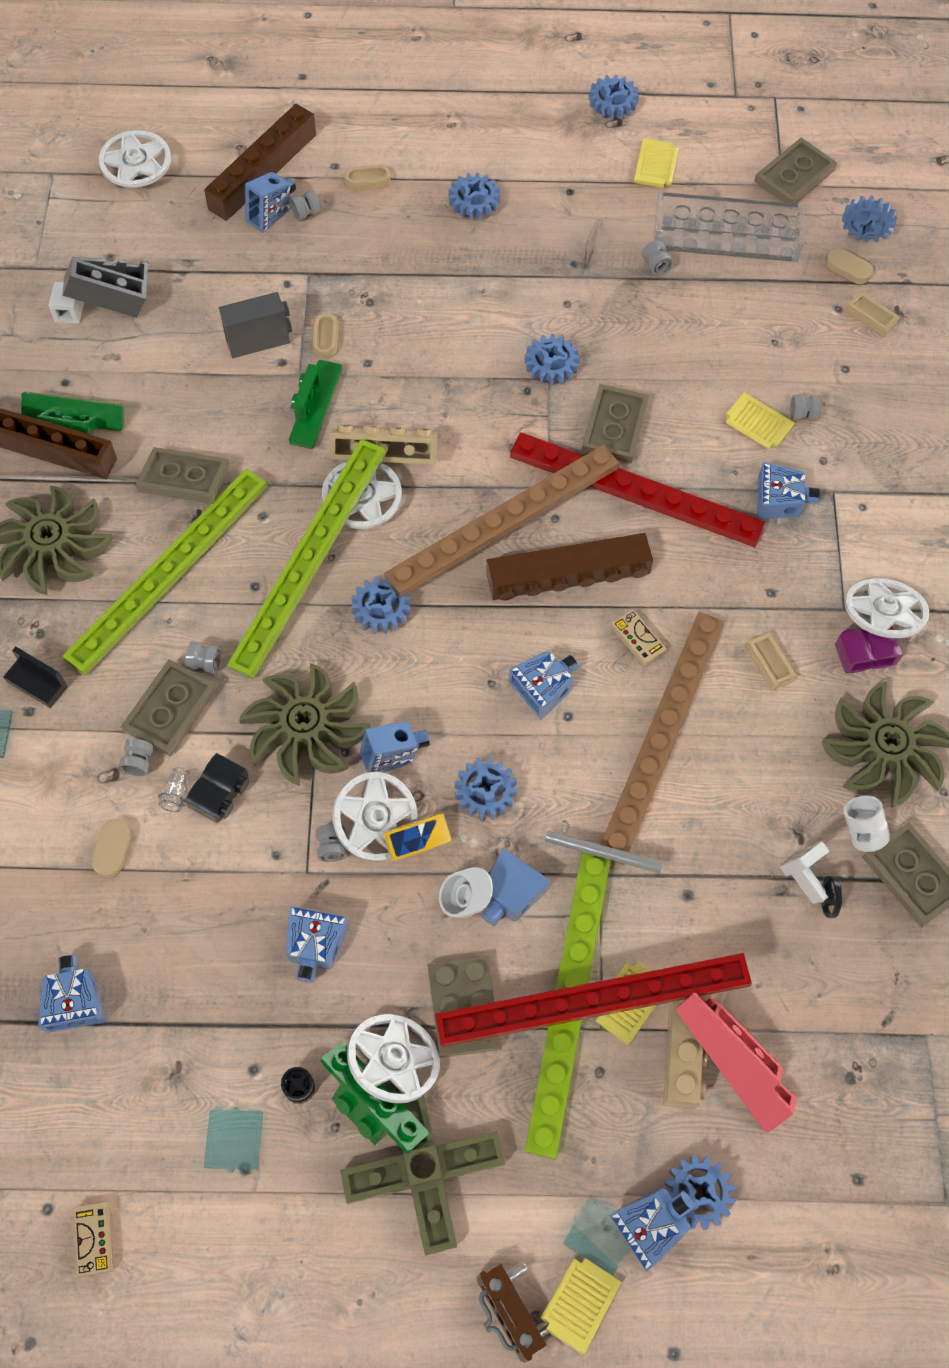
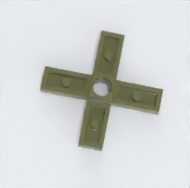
M398 1088L390 1090L392 1093L402 1094ZM423 1095L414 1101L402 1103L429 1132L421 1143L409 1153L403 1151L402 1155L342 1169L340 1172L347 1204L411 1189L424 1253L427 1256L457 1248L443 1181L504 1166L505 1160L498 1131L435 1146ZM420 1155L431 1157L435 1163L433 1174L425 1179L417 1178L411 1171L412 1161Z

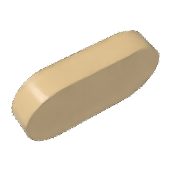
M384 165L352 167L345 172L344 183L352 191L382 189L390 185L391 171Z
M842 248L832 249L828 253L826 265L831 271L856 284H865L871 279L873 267L868 261Z
M321 314L314 320L312 349L314 355L320 359H330L336 355L338 350L339 323L338 319L332 314Z
M110 820L100 830L91 864L96 874L102 878H112L118 875L123 868L132 835L130 828L122 820Z

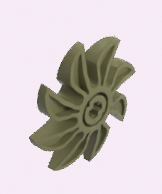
M50 486L52 503L49 513L44 514L38 500L21 497L12 499L5 504L10 510L28 522L22 523L14 518L0 522V544H6L0 551L1 580L4 581L23 565L24 575L29 586L36 592L48 595L46 574L49 565L54 564L58 577L64 581L80 582L93 577V573L70 558V556L74 555L83 560L95 558L108 548L113 538L112 534L90 535L96 529L100 518V511L94 498L74 514L69 495L63 489L56 486Z
M310 663V693L305 697H301L298 681L290 676L279 674L262 679L263 683L284 699L287 704L280 705L271 698H264L250 704L239 718L240 724H270L260 727L251 740L250 757L253 765L256 766L270 752L281 746L277 752L280 771L285 779L295 785L300 786L299 761L300 753L303 750H308L312 767L320 772L333 774L347 770L348 766L328 750L323 742H330L339 749L350 748L361 742L365 729L371 727L370 723H338L349 720L356 711L359 701L356 683L352 682L337 697L327 703L332 696L330 679L328 674L315 664Z
M887 682L874 686L868 692L863 702L862 713L866 719L859 716L842 698L837 703L835 721L838 729L844 737L859 741L847 742L823 739L822 745L826 753L841 765L852 767L862 760L870 762V765L843 785L844 788L850 791L867 793L875 790L883 782L885 771H889L892 781L891 808L907 801L915 789L917 776L912 769L917 771L937 792L939 791L944 781L942 762L934 751L920 748V746L949 748V732L941 725L930 721H925L916 728L908 725L910 720L933 705L934 701L925 697L909 696L900 700L894 708L893 716L889 717L886 708Z

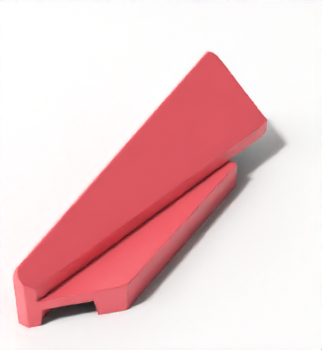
M693 993L678 1005L677 1013L765 1132L772 1131L794 1114L797 1098L781 1084L784 1068L717 1000L709 998L704 1002L697 993Z

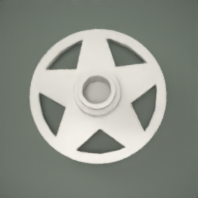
M141 130L127 131L112 137L105 143L99 154V165L103 175L116 185L130 188L142 187L156 182L167 172L171 163V153L167 143L160 136ZM136 137L152 140V142L141 144ZM122 141L121 149L109 151L115 144ZM165 151V160L161 167L155 158ZM105 165L119 168L117 177L111 174ZM149 176L141 180H133L135 177Z
M347 461L335 467L326 477L322 487L323 502L328 495L329 486L333 487ZM380 463L377 469L387 474L393 482L377 481L375 471L351 514L359 512L367 521L347 519L344 526L354 529L373 528L385 523L396 513L401 503L402 489L399 478L390 467ZM395 497L390 509L382 515L380 502Z
M872 578L860 581L850 588L845 600L846 611L850 618L864 630L882 637L905 638L913 636L923 630L929 618V607L925 599L913 588L895 580ZM867 587L869 596L853 597L856 592ZM887 587L895 588L902 592L893 594ZM917 604L920 606L922 619L910 610ZM857 612L870 615V623L861 618ZM894 624L907 628L904 630H888Z
M382 772L364 773L348 781L339 791L332 813L334 830L341 844L353 855L371 861L386 860L391 857L389 852L371 854L361 851L375 839L388 850L383 833L397 828L396 823L409 814V823H414L418 820L416 803L410 790L396 777ZM368 779L363 798L346 796L356 784ZM385 781L396 786L405 798L389 799ZM340 812L355 822L349 839H347L342 829Z
M384 1014L365 1020L356 1028L348 1044L347 1060L354 1079L366 1092L380 1100L391 1103L414 1101L425 1095L438 1077L440 1058L435 1042L424 1028L403 1016ZM390 1023L384 1037L365 1031L374 1025ZM408 1028L417 1034L426 1046L410 1043ZM355 1046L370 1059L363 1073H361L356 1061ZM432 1065L429 1079L420 1088L416 1070ZM390 1080L402 1094L389 1093L376 1086Z

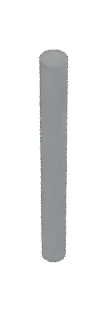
M549 830L545 838V842L656 873H660L663 862Z

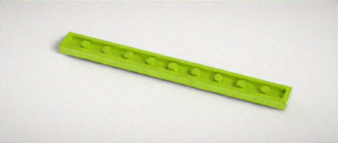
M363 439L359 441L229 660L227 666L231 670L254 680L386 454L384 448Z
M246 468L214 503L62 655L64 661L86 676L267 489L266 481Z
M584 852L581 854L556 990L588 984L611 862L609 859ZM582 1020L548 1026L524 1153L554 1160L557 1158Z

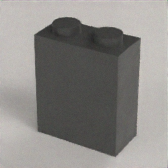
M278 292L219 307L225 339L232 359L290 343L289 333L292 332V326L289 317H287L290 316L287 302L281 301Z

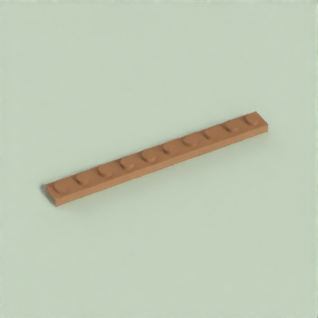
M602 445L384 572V578L400 598L618 469L619 462Z
M698 612L600 845L630 852L724 624L723 620Z

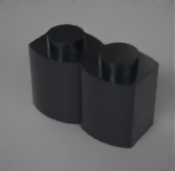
M216 753L206 765L201 777L189 791L185 799L187 807L216 823L222 818L226 819L233 809V799L238 793L242 794L249 784L246 768Z

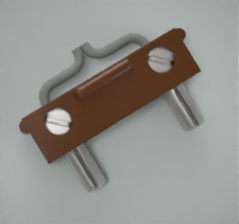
M520 1262L508 1271H505L502 1264L487 1273L482 1271L477 1276L476 1281L482 1290L479 1295V1302L487 1316L484 1326L488 1333L494 1331L506 1350H515L520 1361L526 1363L532 1360L534 1353L547 1346L542 1337L549 1332L546 1329L541 1332L539 1330L548 1325V1323L543 1321L539 1325H535L512 1284L513 1281L528 1272L527 1267L509 1278V1275L526 1264ZM484 1296L490 1304L494 1314L496 1315L499 1323L501 1324L512 1346L508 1345L499 1328L495 1326H490L492 1322V1315L484 1301Z

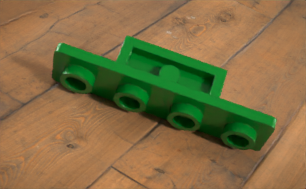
M318 360L316 365L308 364L306 372L301 374L299 391L297 394L294 393L291 400V409H294L296 421L289 437V444L308 449L314 448L342 372L341 364Z
M27 391L21 393L22 415L86 434L96 428L121 431L124 428V406L122 404Z
M344 1042L338 1043L320 1059L322 1065L340 1083L332 1097L338 1110L342 1114L347 1115L357 1126L360 1134L369 1139L374 1145L380 1142L387 1133L405 1153L411 1152L429 1134L428 1130L402 1103L386 1102L366 1092L357 1083L350 1071L347 1060L348 1046ZM356 1055L358 1067L361 1073H363L366 1065ZM384 1084L376 1086L381 1090L392 1093Z

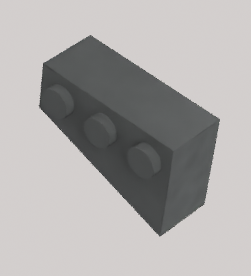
M72 257L64 276L62 296L137 318L146 300L148 261H141L140 264H130L126 260L119 259L117 263L104 262L102 258Z

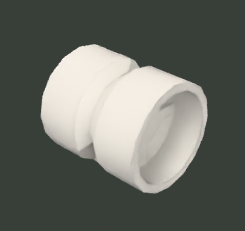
M859 796L847 802L844 807V816L853 846L859 851L873 852L886 846L890 840V833L881 801L873 796Z

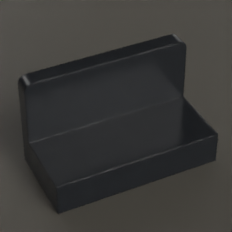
M15 646L12 652L17 660L3 678L7 683L51 708L68 687L62 675L57 670Z

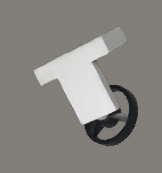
M820 842L801 850L779 868L786 877L789 875L793 876L812 904L821 903L823 913L827 918H836L840 913L842 905V889L839 879L836 876H826L821 885L809 869L812 864L830 852L825 844ZM833 905L834 909L831 913L829 910V906Z

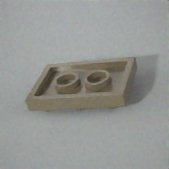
M801 137L759 171L755 176L754 182L791 207L832 173L836 168L837 162Z
M599 384L581 452L590 453L604 445L616 460L632 463L649 395Z
M153 447L135 486L137 492L213 504L230 467L229 460Z
M168 659L120 727L127 734L147 741L155 749L171 756L216 692L217 686L215 683Z
M910 822L891 834L886 846L863 855L862 858L921 928L949 907V867Z
M488 956L428 964L439 1058L501 1050L500 1036L441 1047L435 1016L437 1013L495 1002Z

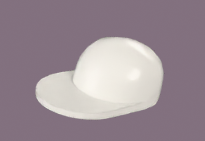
M472 867L449 875L442 883L439 891V902L443 912L450 917L460 919L468 918L484 910L489 904L493 892L492 879L489 873L482 868Z

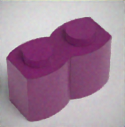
M854 628L845 630L839 635L835 643L845 673H858L869 669L890 667L898 664L903 656L897 638L882 637L865 630H856Z

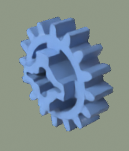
M605 75V80L598 78L597 84L592 83L591 90H589V106L594 107V113L602 112V118L609 115L610 120H613L614 116L622 119L623 114L630 116L631 111H635L638 104V87H633V81L627 83L626 77L618 79V76L614 75L610 79L608 75Z
M467 173L466 178L458 176V182L452 181L451 188H449V206H453L454 213L460 211L461 218L469 215V220H472L474 216L481 220L483 214L489 217L491 216V210H497V204H500V188L495 186V180L488 181V175H485L483 178L480 177L479 173H476L475 177H471L470 173Z
M873 195L869 197V200L860 196L859 202L852 199L851 204L846 205L842 217V222H844L843 229H849V236L855 234L856 240L864 238L867 243L869 239H873L875 242H878L879 237L887 239V235L893 233L896 224V210L890 209V202L883 204V198L876 201Z
M551 334L549 339L541 335L540 342L533 339L532 346H527L525 354L526 371L532 372V379L540 377L541 384L545 380L549 381L550 386H553L554 381L557 380L560 384H563L564 378L571 380L572 374L578 371L580 361L578 348H572V340L564 342L563 335L559 339H555L554 334Z
M378 576L375 577L374 583H370L366 579L364 581L365 588L357 586V595H352L353 605H351L352 614H355V622H362L363 630L372 627L373 634H376L378 629H382L383 633L387 634L390 627L397 631V623L405 624L406 616L410 615V596L406 594L399 598L385 579L384 582H380ZM397 604H399L398 610L394 613L393 610L396 609Z
M491 757L488 758L487 763H482V760L477 758L475 766L469 762L466 763L467 772L459 770L458 778L460 780L455 781V789L458 790L455 792V799L462 800L460 802V809L463 810L468 807L470 817L475 813H479L481 821H483L487 814L490 815L492 820H495L496 812L504 816L506 814L505 806L512 808L514 805L512 798L517 797V789L513 788L517 784V779L510 778L512 769L503 770L502 761L498 762L497 765L492 764ZM474 776H476L475 781H474V782H470V783H469V786H467L468 782H469ZM487 786V789L490 791L485 792V789L481 787ZM503 795L498 802L495 801L497 796Z
M693 1155L690 1158L689 1165L684 1159L680 1160L678 1163L681 1170L671 1168L669 1171L674 1180H666L664 1182L666 1187L671 1188L670 1196L674 1198L678 1195L680 1187L692 1199L695 1208L684 1216L689 1220L691 1229H694L697 1223L700 1222L702 1229L707 1230L709 1229L710 1220L715 1226L720 1225L719 1215L726 1218L729 1217L731 1213L726 1208V1205H733L736 1201L729 1197V1193L736 1189L735 1186L727 1185L726 1180L731 1176L730 1172L721 1174L719 1170L722 1163L718 1162L711 1166L709 1156L704 1157L702 1163H699L697 1156ZM694 1170L706 1172L702 1177L696 1178L691 1174H687ZM716 1181L720 1188V1197L715 1192L714 1183ZM701 1185L705 1188L703 1191L705 1197L698 1200L694 1197L696 1194L694 1188ZM705 1207L707 1210H711L712 1213L697 1215L694 1214V1211L697 1208Z

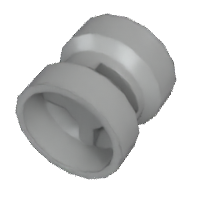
M313 189L306 191L302 196L295 195L289 199L294 216L298 221L306 219L309 214L316 215L322 211L317 194Z
M654 240L648 243L642 250L644 260L649 263L650 271L656 276L665 274L674 264L671 255L666 253L667 248L661 240Z
M802 395L792 396L790 403V418L792 421H800L802 418H807L809 421H818L820 419V395H811L809 398H804Z
M191 641L186 652V668L194 670L203 668L205 672L215 674L220 663L221 648L214 645L205 647L202 643Z
M127 739L124 745L126 753L120 760L119 770L134 776H146L149 769L147 761L153 754L154 746L141 739Z
M333 824L323 825L316 829V839L320 842V847L317 849L318 860L335 862L347 857V849L339 841Z

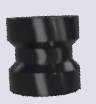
M302 1067L288 1069L281 1078L282 1091L287 1099L294 1104L308 1102L315 1093L314 1080L308 1070Z

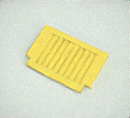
M643 138L634 183L664 188V185H672L679 148L672 147L673 143Z
M745 392L725 416L728 418L726 424L767 449H770L772 445L777 448L795 426V422Z
M626 962L615 978L649 972V970L638 962L635 966ZM657 1005L599 1016L596 1022L629 1046Z
M584 1258L582 1263L572 1259L541 1316V1319L548 1323L546 1331L581 1355H584L622 1282L586 1258Z

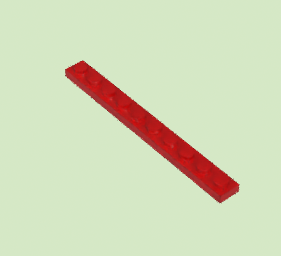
M522 432L519 433L510 451V458L553 474L585 456ZM621 468L589 486L754 548L765 524V521Z
M740 953L437 1013L435 1016L441 1047H447L685 1000L693 993H697L700 997L750 987L752 981L745 955Z

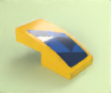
M437 813L383 833L392 861L452 841L443 813Z

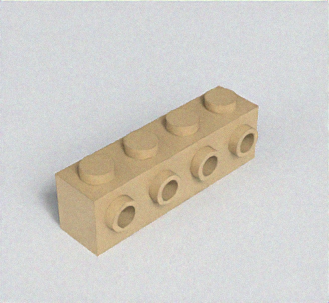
M338 424V428H333L330 433V459L349 460L359 441L363 439L384 448L386 454L381 462L435 465L438 433H432L430 428H417L416 432L406 431L405 427L398 426L390 427V430H379L380 427L376 425H365L364 429H353L351 424Z
M711 994L700 996V998L705 1002L711 998ZM680 1000L669 1003L663 1106L694 1110L700 1104V1100H705L706 1081H701L702 1068L707 1067L708 1054L677 1013L678 1005L684 1001Z

